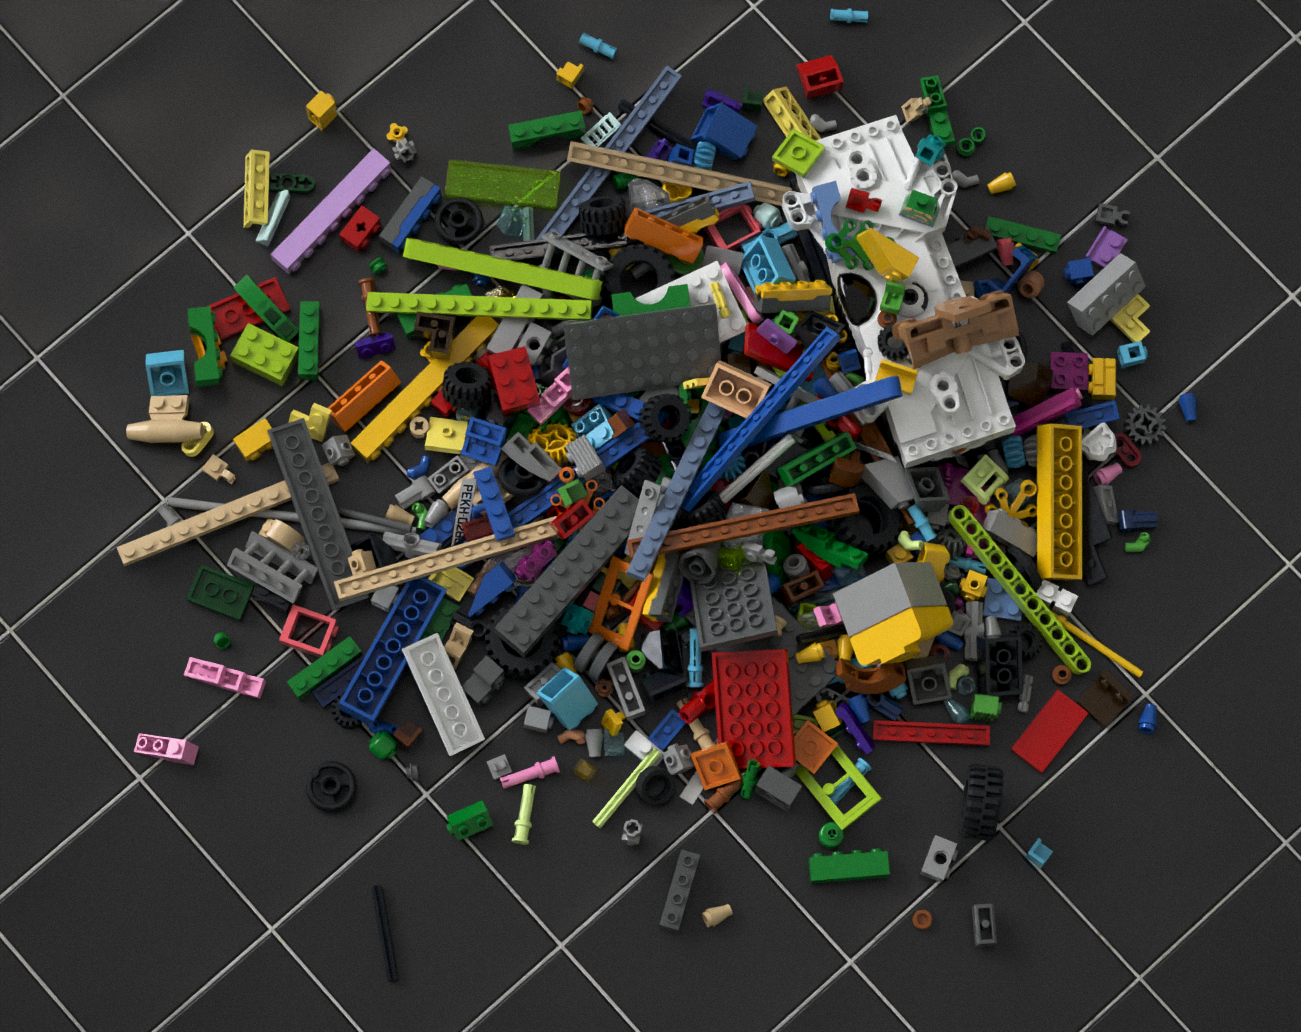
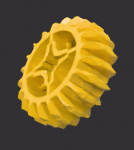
M559 422L554 425L548 424L544 432L541 431V426L538 425L537 429H532V433L528 435L527 441L531 445L536 442L561 466V463H568L569 460L566 456L568 450L565 446L575 441L577 435L573 428H569L567 424L562 426Z

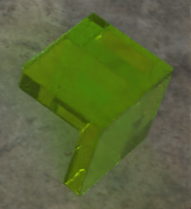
M741 542L737 549H720L718 557L722 567L735 571L739 570L746 559L742 548L744 542Z

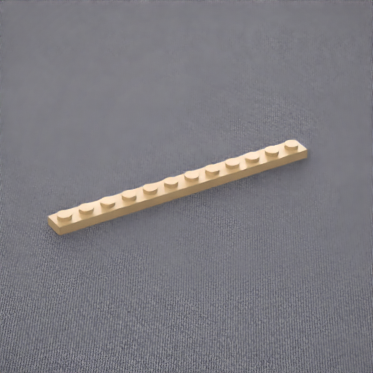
M573 141L570 142L567 161L709 191H717L751 181L756 201L782 206L784 194L792 190L791 187Z
M327 463L321 466L328 485L339 481L333 465ZM284 480L118 546L117 551L125 567L292 499Z
M557 516L514 528L515 537L496 542L493 534L334 581L339 601L341 602L557 538L559 536L549 525Z

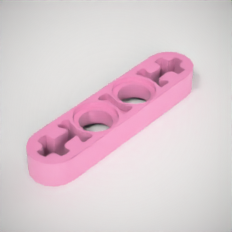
M725 262L720 268L728 285L751 321L755 325L759 324L764 320L762 313L753 307L754 301L731 265Z

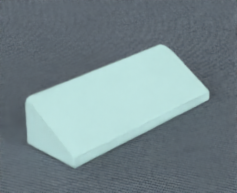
M288 190L279 191L276 194L268 212V223L262 225L256 238L257 243L267 247L270 245L290 200Z

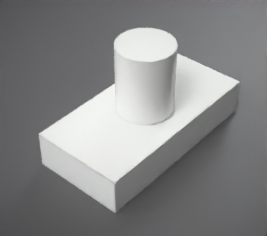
M637 730L624 744L625 748L642 761L653 748L661 754L664 753ZM662 755L653 764V766H658L660 764V762L663 760Z

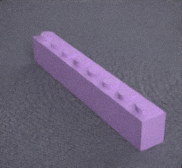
M373 148L271 253L272 260L287 274H290L292 271L295 272L300 267V262L304 258H309L314 252L313 249L326 240L327 234L330 231H335L340 225L339 222L343 218L349 217L353 211L352 209L364 201L365 195L369 191H374L378 186V182L390 174V162Z

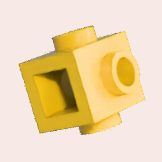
M969 570L967 578H962L959 589H962L960 596H963V599L969 602L979 601L980 597L984 598L988 588L985 586L988 576Z

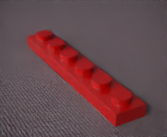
M873 720L872 741L989 746L990 726Z

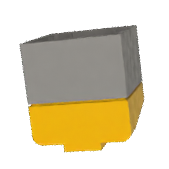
M931 562L893 563L833 593L848 636L852 637L850 641L857 660L861 665L899 663L909 660L921 653L919 644L949 630L953 626V618L949 608L946 607L947 603Z

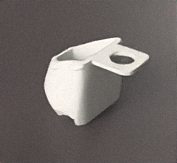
M1106 423L1099 424L1092 431L1089 428L1084 429L1082 434V454L1088 460L1106 461L1109 454L1116 452L1115 434Z

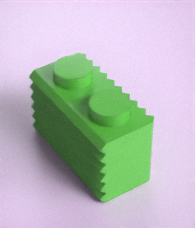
M975 694L971 702L970 719L992 722L995 717L998 718L1002 705L1001 702H998L999 697Z

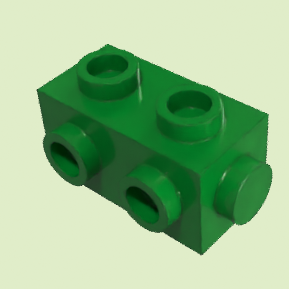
M482 800L446 816L449 822L446 825L451 836L455 835L457 841L466 839L470 835L486 830L493 825Z

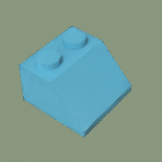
M184 350L146 354V371L151 396L189 394Z

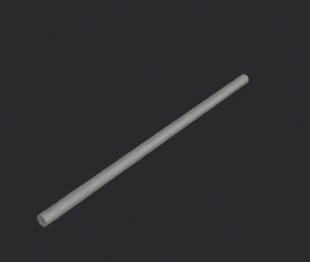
M174 497L168 498L169 507L209 511L224 505L223 503ZM267 509L250 516L300 523L296 512ZM340 518L343 527L348 529L380 533L392 532L400 535L409 533L366 521ZM412 527L411 533H416L417 527Z

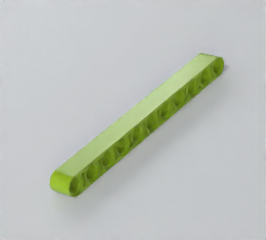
M406 238L403 257L591 300H599L603 282L413 238Z
M957 505L952 508L948 513L949 522L1030 622L1042 633L1043 638L1075 675H1082L1089 671L1091 668L1090 659L970 511L963 505ZM959 511L962 514V519H957L954 512ZM967 526H971L974 529V534L967 532ZM979 541L985 542L986 549L979 547ZM991 556L998 558L999 562L997 565L992 563ZM1004 571H1008L1010 573V580L1004 578ZM1016 586H1020L1023 589L1022 595L1016 592ZM1028 601H1032L1035 604L1034 610L1028 607ZM1040 616L1046 617L1047 625L1041 623ZM1053 631L1059 633V640L1053 638ZM1065 646L1071 648V655L1066 654ZM1077 661H1081L1084 664L1083 670L1077 667Z

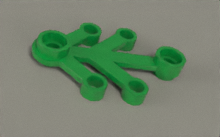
M852 219L845 221L843 228L837 234L831 233L825 239L826 248L830 252H838L846 261L845 265L850 270L856 268L859 265V261L856 257H852L845 248H850L863 261L865 270L869 271L875 268L856 239L858 234L867 230L865 224L869 228H874L870 220L862 222L860 229L850 240L844 239V237L856 228V222ZM887 237L888 239H890V240H892L893 242H895V240H894L893 238ZM850 260L854 262V266L850 264Z

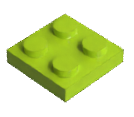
M792 129L772 156V161L805 178L825 151V146Z

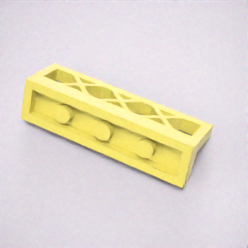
M787 86L773 89L762 100L786 137L792 129H795L815 141L821 139Z
M251 149L245 157L243 228H250L252 224L266 225L268 223L270 152Z

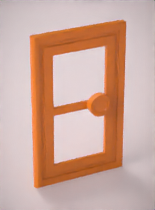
M613 556L588 632L592 634L597 632L604 636L605 640L612 641L619 647L629 651L654 574L649 572L645 582L642 581L633 607L621 601L619 594H612L619 571L627 574L630 565L629 562ZM609 601L612 605H621L632 610L624 636L602 626Z

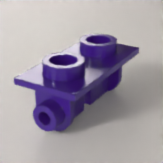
M711 89L706 91L705 98L701 104L708 108L723 103L739 113L743 105Z
M657 139L646 157L666 161L673 148L668 145L669 142L666 139Z
M386 332L376 335V341H372L371 337L355 342L359 359L396 350L392 333L388 334Z

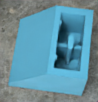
M598 404L571 424L577 437L586 435L595 451L613 440L612 435L616 433L607 421L613 415L602 404Z

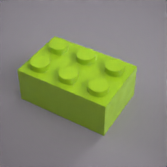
M248 323L230 357L233 363L283 387L299 358V347Z

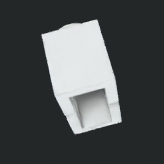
M1043 579L1042 585L1036 594L1048 608L1052 601L1055 602L1052 611L1068 618L1078 596L1065 589L1058 591L1059 586Z

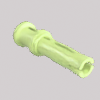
M524 784L519 817L514 824L516 830L512 842L528 845L529 829L532 828L530 817L536 786L532 787L530 784Z

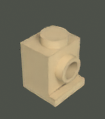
M358 549L351 552L352 556L348 558L353 576L377 569L372 551Z

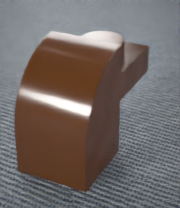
M853 450L849 460L837 456L830 471L829 482L844 487L856 486L866 468V465H863L862 461L859 460L860 452Z

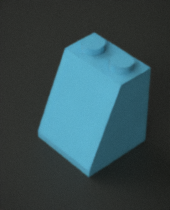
M565 667L536 692L562 726L568 730L576 728L580 721L586 715L591 714L598 705L581 677Z

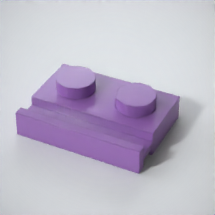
M1104 226L1086 254L1085 259L1090 258L1093 264L1104 269L1119 255L1128 239L1112 230L1110 231Z

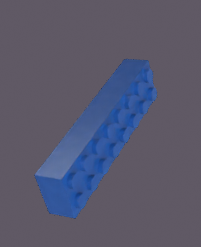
M425 577L406 582L342 696L338 706L339 710L373 727L408 664L402 649L422 639L446 596V588Z

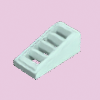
M609 112L582 136L581 140L587 145L601 147L616 134L621 124ZM602 127L608 131L607 134L601 129ZM596 132L602 136L601 139L595 134ZM592 136L597 143L594 144L589 137Z

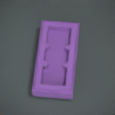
M768 318L756 330V332L785 354L798 342Z

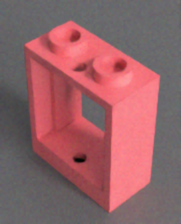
M748 204L720 211L719 220L714 225L703 227L714 247L732 251L740 248V244L744 241L760 235L762 229L759 221L754 220L751 214L753 213ZM740 212L752 233L727 246L715 225Z
M293 604L279 641L282 645L320 658L332 649L330 642L332 637L337 636L339 626H337L336 619ZM300 614L329 624L320 649L291 639Z

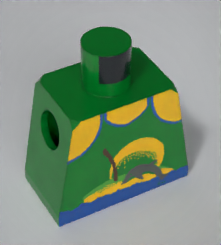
M911 190L905 197L899 215L933 227L940 211L938 199L925 193Z

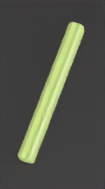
M653 748L595 817L593 823L598 828H601L635 788L636 779L640 772L645 768L653 766L661 756L658 750Z

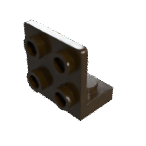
M1105 669L1077 702L1100 724L1106 727L1132 700L1134 695Z

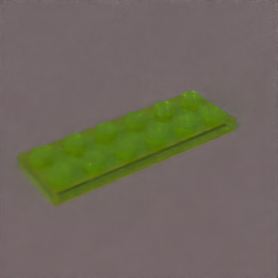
M449 159L444 195L450 198L463 197L477 201L557 209L561 171Z

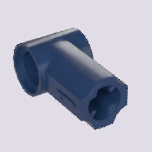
M1121 510L1118 512L1120 532L1157 528L1156 511L1135 512V510Z
M883 693L867 694L865 696L869 709H874L892 721L897 719L903 709L901 705L886 697ZM875 695L878 697L879 702L872 703L869 697Z

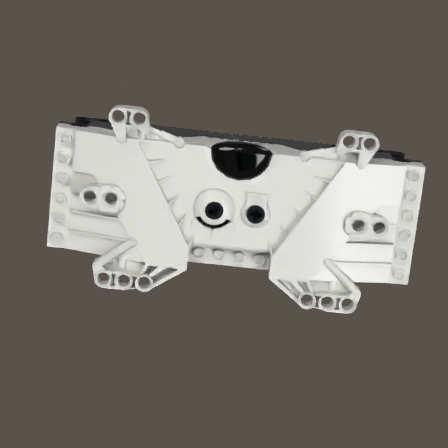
M896 115L816 140L825 146V151L805 178L792 172L794 178L789 179L792 191L786 192L782 201V208L790 228L796 231L808 230L827 284L832 288L831 296L834 298V304L837 306L840 320L845 325L844 330L850 337L853 348L857 351L861 369H859L861 376L866 379L865 382L857 385V387L875 381L881 359L912 368V365L906 360V356H903L904 359L902 360L900 358H897V361H894L893 358L888 360L887 356H882L878 348L877 337L880 335V330H884L877 321V317L881 312L880 304L887 283L884 277L878 273L876 268L869 271L865 270L863 261L857 255L855 257L858 259L859 265L852 270L846 267L845 260L832 264L831 259L827 258L825 241L822 240L820 233L822 225L821 222H817L815 211H817L816 204H812L810 193L814 186L836 181L841 200L832 208L831 221L838 232L843 228L845 221L852 219L856 222V228L847 235L853 237L860 229L861 223L870 220L874 225V230L885 237L893 238L898 245L919 257L910 277L899 282V284L905 285V294L899 314L896 315L897 322L912 318L919 321L935 316L934 307L951 299L966 297L942 235L945 231L958 187L956 181L952 179L951 167L945 154L941 161L937 160L932 166L914 157ZM944 170L946 174L939 175L937 171ZM950 187L953 191L948 193L943 188ZM851 188L870 193L869 198L881 199L882 204L879 212L866 208L865 212L862 213L846 208ZM911 190H916L938 199L940 211L933 227L899 215L905 197ZM792 199L796 203L794 205H789L786 201ZM798 216L802 221L795 222L793 218ZM850 260V264L854 266V262ZM889 316L884 317L886 321L891 320ZM894 336L888 339V345L891 348H899L903 343L902 339L896 340ZM1016 337L973 346L969 352L961 354L953 352L920 368H916L915 370L919 372L911 396L903 393V396L870 407L875 412L873 415H867L865 413L866 409L860 410V417L867 423H872L878 419L886 443L893 456L899 457L903 469L938 467V465L945 466V463L957 464L958 461L952 449L969 459L984 453L987 454L1006 441L1009 436H1012L1016 427L999 376L1004 380H1009L1022 371L1025 358ZM1010 343L1012 344L1013 348L1007 349L1005 348L1004 344ZM1011 361H1018L1020 363V366L1014 367L1011 364Z

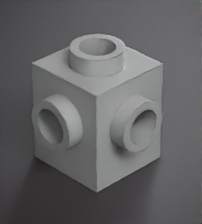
M347 435L333 436L322 444L330 465L344 466L355 456Z
M678 743L673 744L667 748V752L661 754L671 775L684 773L695 766L687 744L680 746Z

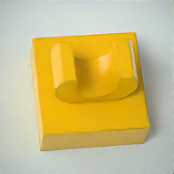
M612 709L605 711L601 724L613 737L619 733L623 725L621 720L625 719L626 716L622 711L615 713Z

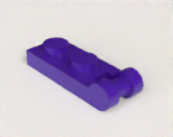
M841 703L836 709V716L844 720L846 730L850 735H854L858 748L861 751L864 750L866 754L873 751L875 744L849 705Z

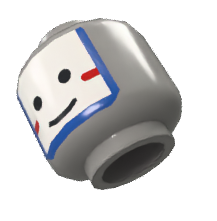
M789 555L783 562L784 572L791 581L810 573V567L803 555Z

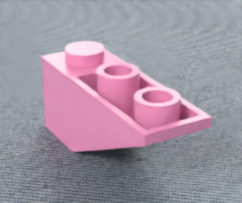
M139 733L134 752L176 763L194 765L199 746L187 740Z

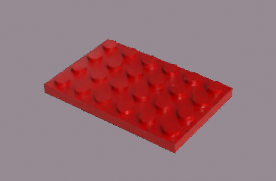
M788 649L713 652L712 665L718 744L728 741L739 769L747 768L749 760L760 762L759 768H767L768 765L771 767L796 766Z

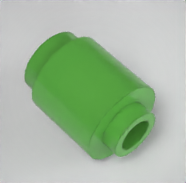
M638 650L631 651L626 657L630 672L639 673L644 669L646 661L644 654ZM638 659L639 662L634 663L632 660Z

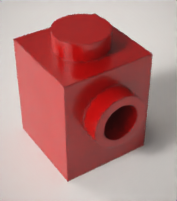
M442 389L431 401L432 408L445 418L458 410L456 406H451L450 403L445 401Z

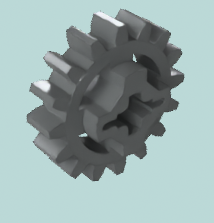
M1139 405L1138 410L1133 408L1131 410L1132 413L1127 414L1126 417L1128 419L1125 420L1124 424L1128 426L1124 431L1130 432L1128 438H1135L1134 444L1140 441L1141 446H1143L1144 442L1151 446L1152 440L1157 443L1159 441L1158 437H1163L1164 434L1161 431H1165L1166 426L1162 424L1165 423L1166 419L1160 418L1163 413L1157 414L1156 407L1151 410L1150 405H1147L1146 409ZM1138 416V421L1133 423L1134 418ZM1157 427L1156 433L1152 435V429Z

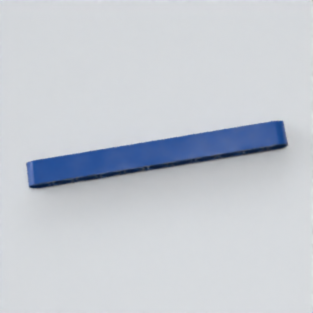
M899 376L884 378L776 414L746 448L903 396ZM738 427L716 435L719 449Z

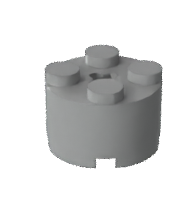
M800 482L774 491V497L779 508L809 503L807 497H804L802 494L804 492Z

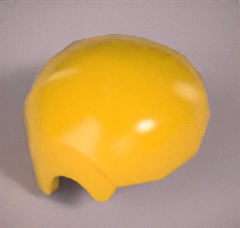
M665 181L662 185V194L668 202L674 203L688 199L692 194L693 188Z

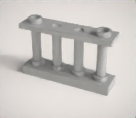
M551 231L543 234L541 237L549 242L543 263L538 265V267L551 269L549 266L555 247L564 250L558 271L566 272L571 255L580 259L575 275L578 276L583 275L586 263L595 267L592 279L596 280L600 279L602 271L613 267V264L608 262L605 257L597 256L562 237L559 232ZM565 294L575 300H591L587 298ZM599 297V300H591L593 302L592 308L601 304L602 297Z
M757 366L754 371L755 374L759 375L757 378L766 382L769 381L774 385L782 378L763 366ZM798 387L790 396L791 400L785 411L794 409L801 400L809 404L821 399ZM805 429L790 433L795 439V444L799 445V443L807 442V439L801 436Z
M663 477L661 485L644 480L628 540L644 537L671 478ZM626 544L624 553L630 555Z
M254 531L251 532L245 546L247 549L243 552L235 548L227 564L228 567L292 603L298 598L303 586L301 583L305 581L312 584L318 572L317 567ZM256 553L263 557V559L259 561L251 555ZM272 562L280 568L276 571L269 567L268 564ZM288 571L297 577L292 580L284 574Z

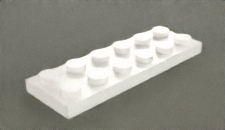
M438 633L403 648L404 656L449 756L485 740Z

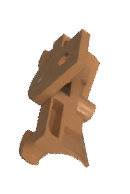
M1002 290L982 295L980 300L972 297L951 299L934 307L935 316L919 321L915 318L897 322L892 326L894 339H902L909 351L913 370L953 352L956 354L971 351L973 346L1019 336L1011 294L1004 293Z

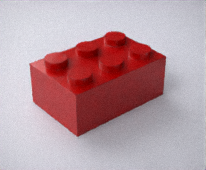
M525 346L488 356L503 415L540 406V398Z

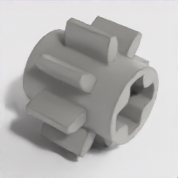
M406 138L396 141V147L392 149L397 160L401 158L404 163L413 160L414 154L417 153L413 141L408 143Z

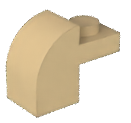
M268 518L259 532V535L295 555L305 541V538L296 530L277 519L272 520Z
M457 622L453 627L448 642L444 646L454 670H456L463 659L474 632Z

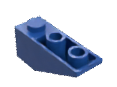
M504 561L500 562L483 577L468 613L469 617L474 613L478 616L486 609L484 605L488 602L492 605L500 598L498 594L503 590L507 593L515 586L513 583L517 577Z

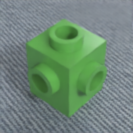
M782 310L780 315H776L773 322L790 336H797L795 327L800 323L799 317L793 312Z

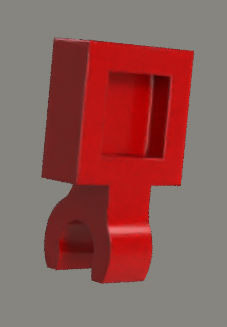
M851 188L846 208L862 213L865 212L866 208L879 212L882 200L879 198H869L870 193Z

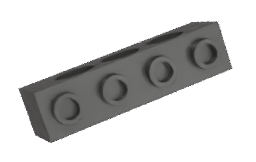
M681 849L659 928L678 933L699 862V854Z

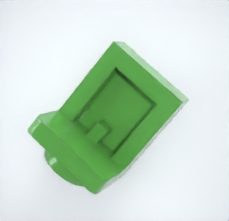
M887 281L880 304V311L899 314L904 299L905 285Z

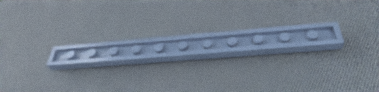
M666 66L605 148L626 153L682 79V75ZM591 166L537 239H542L543 234L551 231L559 232L561 236H564L579 216V205L594 196L613 170Z
M709 401L629 565L627 576L645 582L724 419L727 409Z

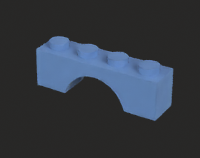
M836 181L814 186L810 193L812 204H816L817 211H815L817 222H821L822 225L820 233L823 241H825L829 234L838 233L831 221L832 208L841 200ZM848 235L844 237V239L850 240L852 238V236ZM825 248L827 258L831 259L832 264L844 261L838 252L833 253ZM845 248L852 257L856 256L850 248Z

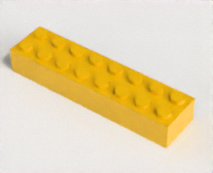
M1063 424L1037 426V571L1041 579L1065 581L1082 579V426Z

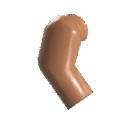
M577 729L566 730L556 736L560 744L570 739L576 740L578 744L586 742L585 733Z

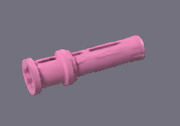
M555 756L545 762H536L533 767L500 777L503 789L537 777L543 779L545 775L554 772L560 773Z

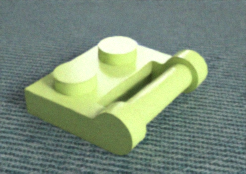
M985 454L964 476L961 482L977 497L981 504L986 505L992 494L1002 484H1005L1009 477ZM994 474L996 480L984 492L981 487Z

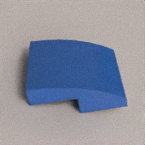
M471 417L465 433L467 437L461 455L497 467L502 454L501 448L504 446L507 428Z

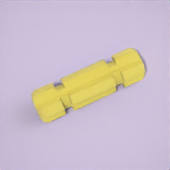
M719 282L711 283L709 287L711 292H713L712 295L717 308L720 309V316L722 319L731 316L729 308H727L728 305L723 292L720 291Z

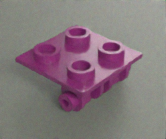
M1050 352V364L1053 370L1051 389H1055V392H1062V389H1070L1072 387L1079 390H1089L1088 353Z
M945 463V466L938 465L950 498L947 504L963 505L972 508L973 493L961 482L971 469L952 467L953 464Z

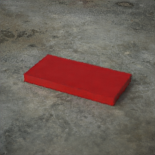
M276 277L257 284L284 314L291 312ZM238 293L209 305L211 313L215 312L216 324L214 326L221 341L243 333L248 323L256 327L265 323Z
M748 322L745 327L744 355L787 372L802 355V350L805 348L804 345L796 344L785 354L756 332L759 326ZM813 371L805 381L810 382L813 379Z
M1057 690L1014 744L1011 751L1042 774L1088 715V712L1060 690Z

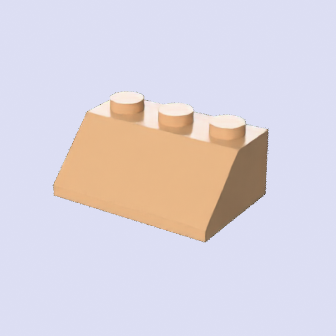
M719 360L714 367L701 398L747 418L766 397L772 384Z

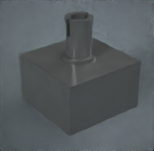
M796 763L794 767H785L782 773L768 765L756 785L755 792L788 812L802 788L800 784L792 780L800 765Z

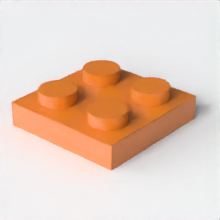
M809 720L805 722L794 736L796 761L813 775L838 746L836 741Z
M728 741L692 752L690 755L704 790L739 780L742 777Z

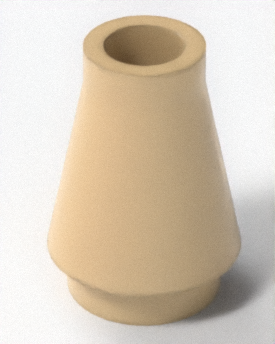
M390 504L385 519L411 525L415 516L396 504L395 506Z
M726 904L706 909L702 913V918L707 927H715L727 917L733 915L730 905Z

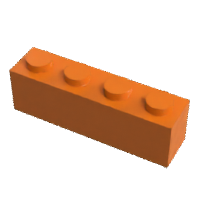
M636 207L625 224V234L633 240L638 239L644 242L645 245L656 247L664 254L674 255L685 263L693 264L703 246V237Z
M381 360L332 403L328 409L332 410L330 418L334 424L346 432L401 383L393 369Z

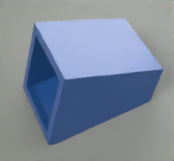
M719 103L706 108L690 140L697 144L700 141L709 142L715 145V152L732 160H737L746 155L748 151L747 146L756 135L757 125L723 103Z

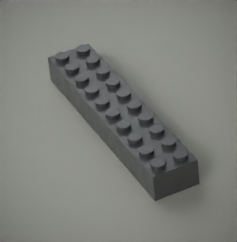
M621 485L495 626L494 633L524 658L627 542L639 499Z

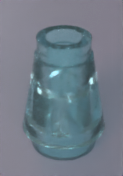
M953 696L943 702L954 723L963 724L970 718L969 710Z

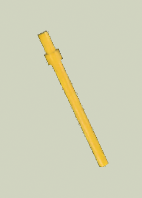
M1050 610L1066 630L1140 678L1143 673L1142 670L1068 622L1067 618L1060 614L1059 616Z

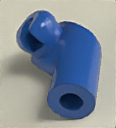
M422 456L420 465L409 468L407 476L412 479L425 476L431 458Z
M376 720L373 727L368 725L369 730L373 733L386 731L394 734L397 730L396 725L383 721L378 722Z

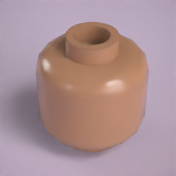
M1034 270L1028 271L1018 281V290L1024 297L1034 298L1044 288L1045 281L1039 272Z

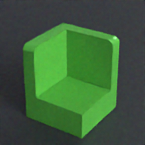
M580 478L557 489L565 506L588 495Z

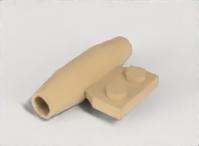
M188 395L151 396L149 406L151 420L128 424L126 434L129 440L148 443H180L203 438L205 429L203 423L184 420L188 414L190 400Z
M503 451L497 467L481 462L462 477L474 479V471L492 467L504 503L514 497L503 489L498 479L500 465L508 458ZM462 478L442 497L451 510L458 506ZM475 485L473 506L483 504L477 485ZM486 511L480 512L484 518L487 517Z

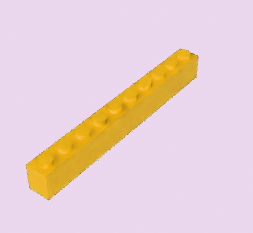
M477 316L453 340L449 361L435 358L350 443L353 450L367 463L377 459L381 454L380 451L392 444L394 436L397 433L401 434L407 428L406 424L411 419L418 417L421 413L420 410L424 406L428 407L431 404V401L434 399L433 397L443 388L445 370L454 363H461L463 361L473 362L475 354L492 339L499 324L491 317Z

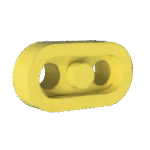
M200 422L204 424L205 429L203 438L182 443V451L187 456L194 457L198 455L213 437L214 429L208 422Z

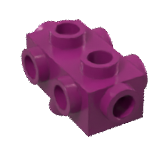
M549 540L542 544L539 542L531 549L532 554L528 557L525 555L517 562L519 566L515 568L514 573L521 580L524 579L526 581L532 578L533 583H535L539 575L544 572L542 567L557 554L554 550L555 546Z

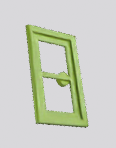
M837 746L831 754L847 774L834 784L827 783L822 789L808 770L801 764H799L800 767L795 773L841 830H844L882 798L842 749ZM851 777L866 795V798L843 815L828 795H832L837 786Z

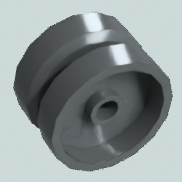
M597 632L586 642L574 664V669L581 673L587 671L590 667L588 677L595 682H598L607 670L606 663L613 661L619 649V646L612 641L607 642L603 646L604 636Z

